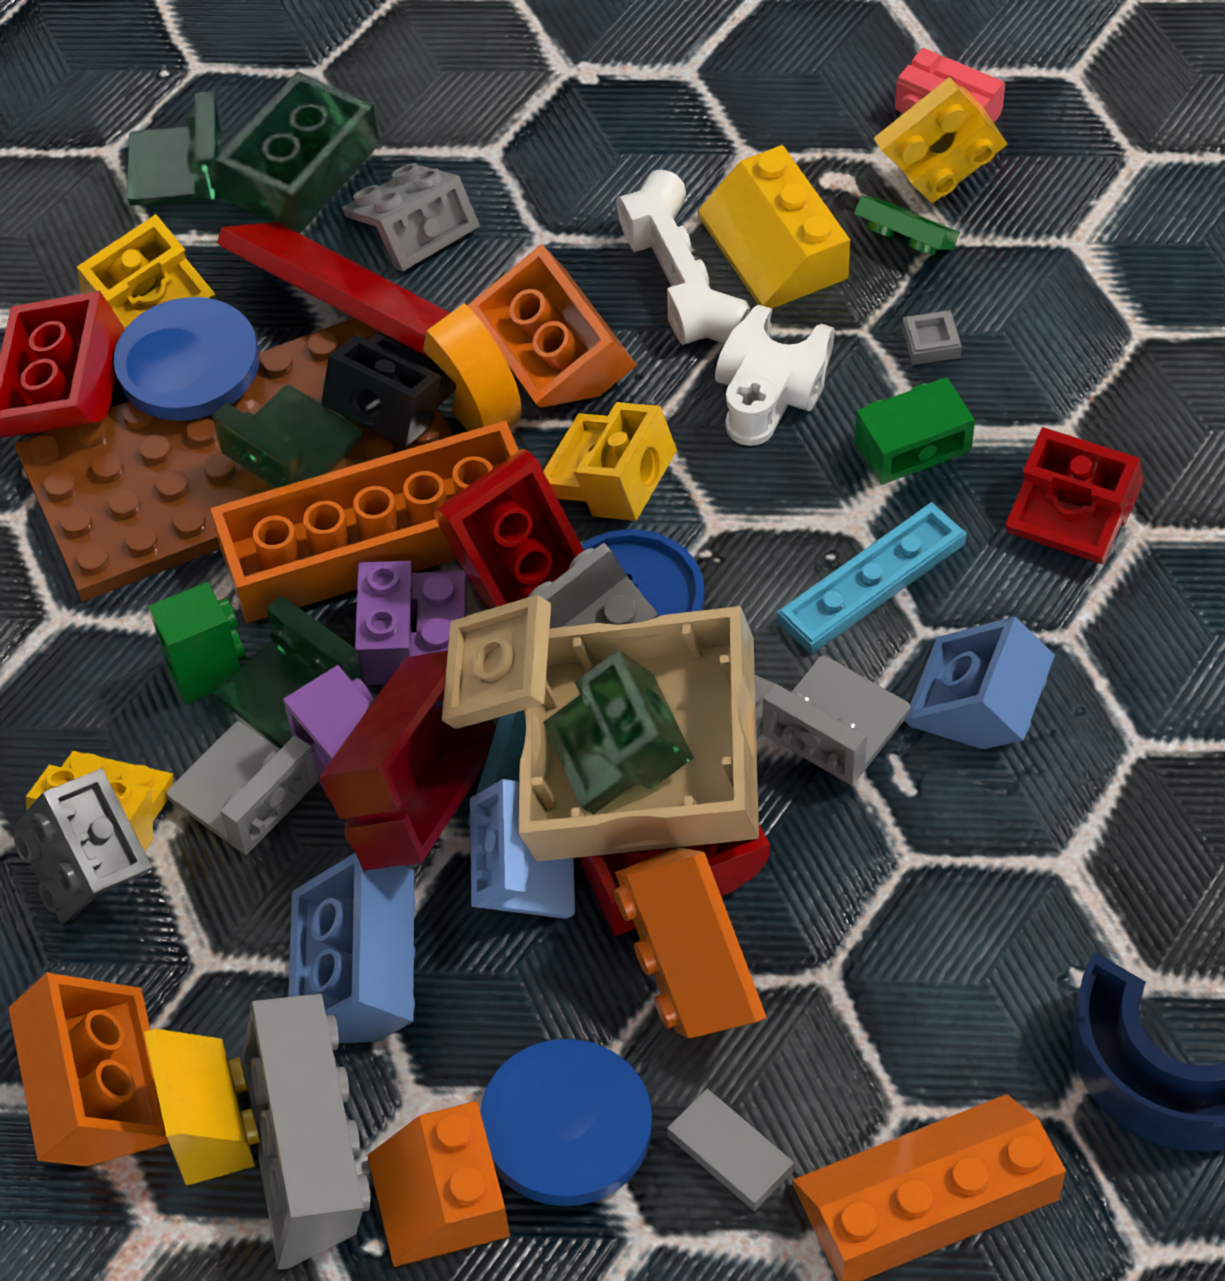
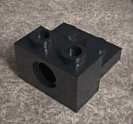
M378 331L368 340L355 335L329 355L321 405L340 414L347 420L354 421L383 435L389 441L397 442L407 447L432 425L435 409L455 393L457 385L432 359Z

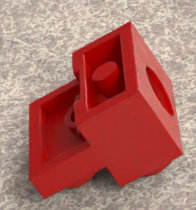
M1042 427L1023 469L1024 482L1006 521L1007 533L1104 565L1120 526L1125 527L1144 480L1140 458Z

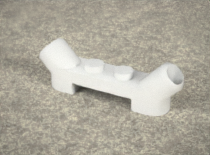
M653 170L647 176L639 191L617 197V213L622 230L633 252L652 247L672 286L667 288L668 321L679 342L684 345L703 338H709L725 344L732 330L750 313L746 300L709 288V277L701 259L695 260L691 254L692 248L687 230L684 226L677 227L674 221L685 202L686 190L684 183L673 172Z

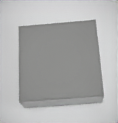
M951 310L903 317L902 330L912 365L961 358L962 346Z

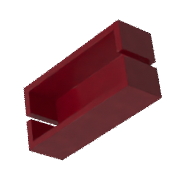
M448 650L405 657L320 775L325 795L332 802L339 819L347 818L344 828L346 840L349 846L354 849L363 871L423 863L486 764L496 730L493 719L455 729L442 721L443 705L432 707L435 702L444 700Z

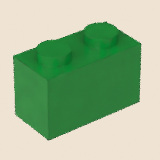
M945 377L929 384H919L910 391L886 400L873 401L864 408L856 410L854 442L880 484L883 485L971 452L975 419L949 379Z
M209 582L148 606L166 667L184 704L244 680L239 659L246 657V653L235 628L239 627L236 616L226 597L217 600Z

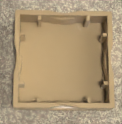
M741 606L668 614L633 624L593 623L550 628L544 705L524 710L526 736L520 759L519 835L536 862L759 839L754 638Z

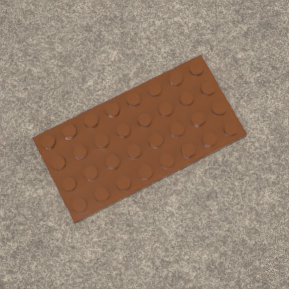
M351 318L260 352L259 368L248 390L233 404L212 415L193 420H165L140 411L128 401L110 408L107 416L101 422L50 430L14 444V447L79 597L84 602L219 550L220 546L210 511L212 507L451 437L453 434L438 407L435 409L432 425L405 447L397 442L389 441L383 435L354 421L347 420L340 414L321 405L329 355L355 335L368 340L378 332V330L363 322Z

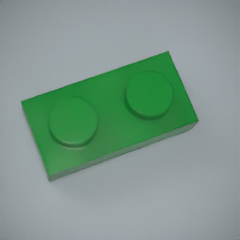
M861 196L854 214L868 220L866 228L887 237H893L895 231L910 237L908 246L930 255H935L937 249L953 250L960 234L959 231L878 197Z

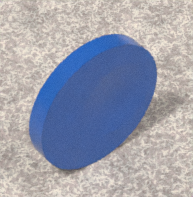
M203 297L174 299L146 310L126 327L117 342L114 352L115 373L120 388L127 400L134 407L150 416L174 421L203 418L233 404L253 383L260 362L258 343L253 327L248 319L239 310L227 303Z
M623 529L600 534L581 544L583 550L589 548L596 549L605 543L613 552L628 578L659 616L704 610V582L701 570L692 555L676 541L651 531Z
M550 1040L521 1050L496 1071L485 1090L481 1103L480 1113L497 1175L519 1194L544 1204L556 1206L582 1205L600 1200L614 1193L637 1172L650 1144L652 1129L651 1103L645 1085L638 1073L615 1052L596 1043L584 1040Z

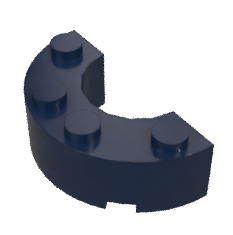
M1094 952L1082 977L1071 1031L1074 1061L1087 1091L1110 1118L1144 1140L1160 1146L1184 1151L1206 1152L1225 1149V1062L1214 1066L1189 1065L1168 1057L1149 1040L1140 1023L1139 1006L1146 981Z

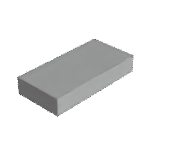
M708 1088L667 1127V1136L754 1212L794 1172V1161Z

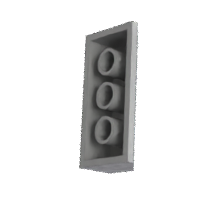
M322 994L252 1001L241 1053V1062L248 1086L249 1108L253 1109L261 1140L260 1143L256 1144L278 1270L291 1268L356 1235L363 1211H369L370 1209L368 1179L365 1174L357 1175L354 1156L359 1155L360 1148L357 1124L355 1120H346L343 1104L348 1102L349 1099L347 1072L345 1067H336L333 1050L338 1049L339 1044L337 1021L334 1015H326Z

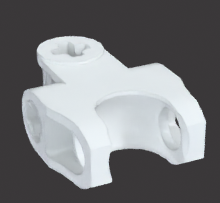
M757 305L732 330L720 353L715 371V381L728 386L726 403L729 411L725 427L727 434L733 441L741 445H760L768 441L774 434L788 405L809 412L813 409L824 388L826 369L834 343L833 327L820 324L814 328L806 340L797 344H781L770 338L772 308Z

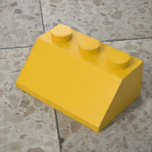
M783 145L741 160L698 209L699 219L758 305L773 309L849 278L850 238Z

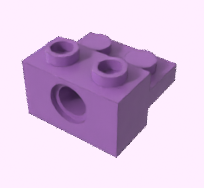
M411 561L359 562L355 652L361 681L365 685L387 684L405 657L448 650L450 621L466 617L467 580L464 571L413 573ZM417 613V632L411 633V623L416 622Z

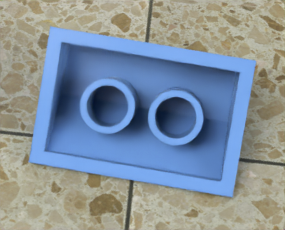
M354 853L292 891L288 997L322 994L326 1015H334L336 1018L339 1043L377 1042L413 1022L415 1007L413 996L415 958L413 869L405 866H396L363 871L357 855Z

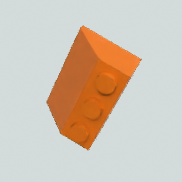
M542 244L467 305L488 330L504 355L509 367L540 408L599 397L637 366L567 270Z
M676 847L615 872L620 887L613 889L614 897L625 921L633 919L640 941L634 943V950L646 975L653 973L661 994L654 997V1002L666 1029L674 1027L675 1033L689 1039L756 1023L767 1018L705 852Z
M46 972L8 1008L37 1160L90 1166L168 1144L169 1141L166 1136L144 1031L151 1029L142 989Z

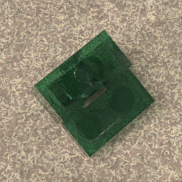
M619 649L576 680L575 684L580 695L543 722L581 808L593 815L635 784L639 783L646 789L651 790L694 759L654 674Z

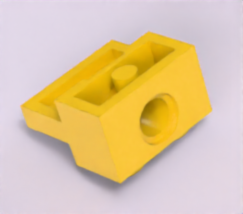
M951 77L947 78L874 137L881 151L905 173L910 183L932 204L942 196L953 191L958 183L980 166L990 162L995 154L1008 145L983 106L963 86L959 87Z
M156 214L77 266L82 294L101 291L125 329L140 314L163 302L187 297L215 299L213 290L186 259L184 247Z
M616 402L608 416L578 413L543 472L557 499L587 502L591 515L594 517L637 521L677 449L661 406Z
M72 751L61 767L48 765L26 795V808L28 810L43 792L102 768L141 846L146 851L153 841V821L168 800L167 790L174 784L173 773L152 769L144 765H134L99 757L95 754Z

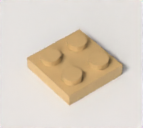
M537 594L450 621L442 712L443 722L458 729L544 705L551 615L550 602Z

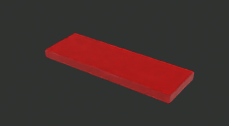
M279 222L221 228L217 241L220 247L430 358L423 351L426 331L449 315L450 312Z

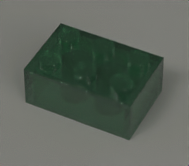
M297 71L215 159L223 199L265 219L279 222L301 233L380 145L374 104Z

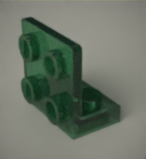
M214 91L195 93V112L187 113L188 127L132 131L129 133L127 197L130 205L222 198V127Z
M291 385L284 386L255 414L250 412L243 413L226 402L212 415L221 453L275 488L326 474L362 439L360 428Z
M281 595L266 608L272 630L270 632L271 641L216 691L219 702L280 748L292 738L283 702L285 697L339 665L351 681L358 678L364 683L358 650Z

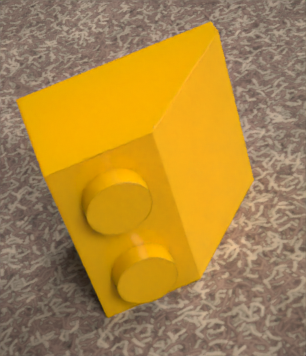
M162 1029L144 1031L166 1136L186 1186L255 1167L250 1145L260 1143L261 1140L253 1109L250 1108L243 1111L241 1109L238 1094L248 1091V1086L240 1057L229 1060L223 1039Z

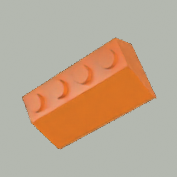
M1005 1094L792 1180V1185L837 1280L862 1281L1060 1200L1066 1169L1039 1119L1009 1095Z

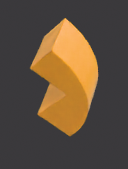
M463 303L426 331L423 351L457 385L451 414L467 431L505 420L509 428H511L521 420L522 414L520 395L514 376L504 355L488 330L473 311Z

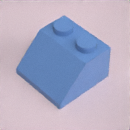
M1015 616L939 636L936 638L910 703V713L904 721L912 728L980 749L1023 741L1031 726V719L1040 694L1046 685L1047 675L1055 654Z

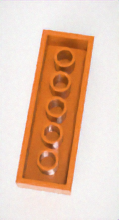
M501 421L210 508L219 546L245 622L250 623L358 590L359 562L411 561L414 573L457 560L436 521L434 509L519 451L507 421Z

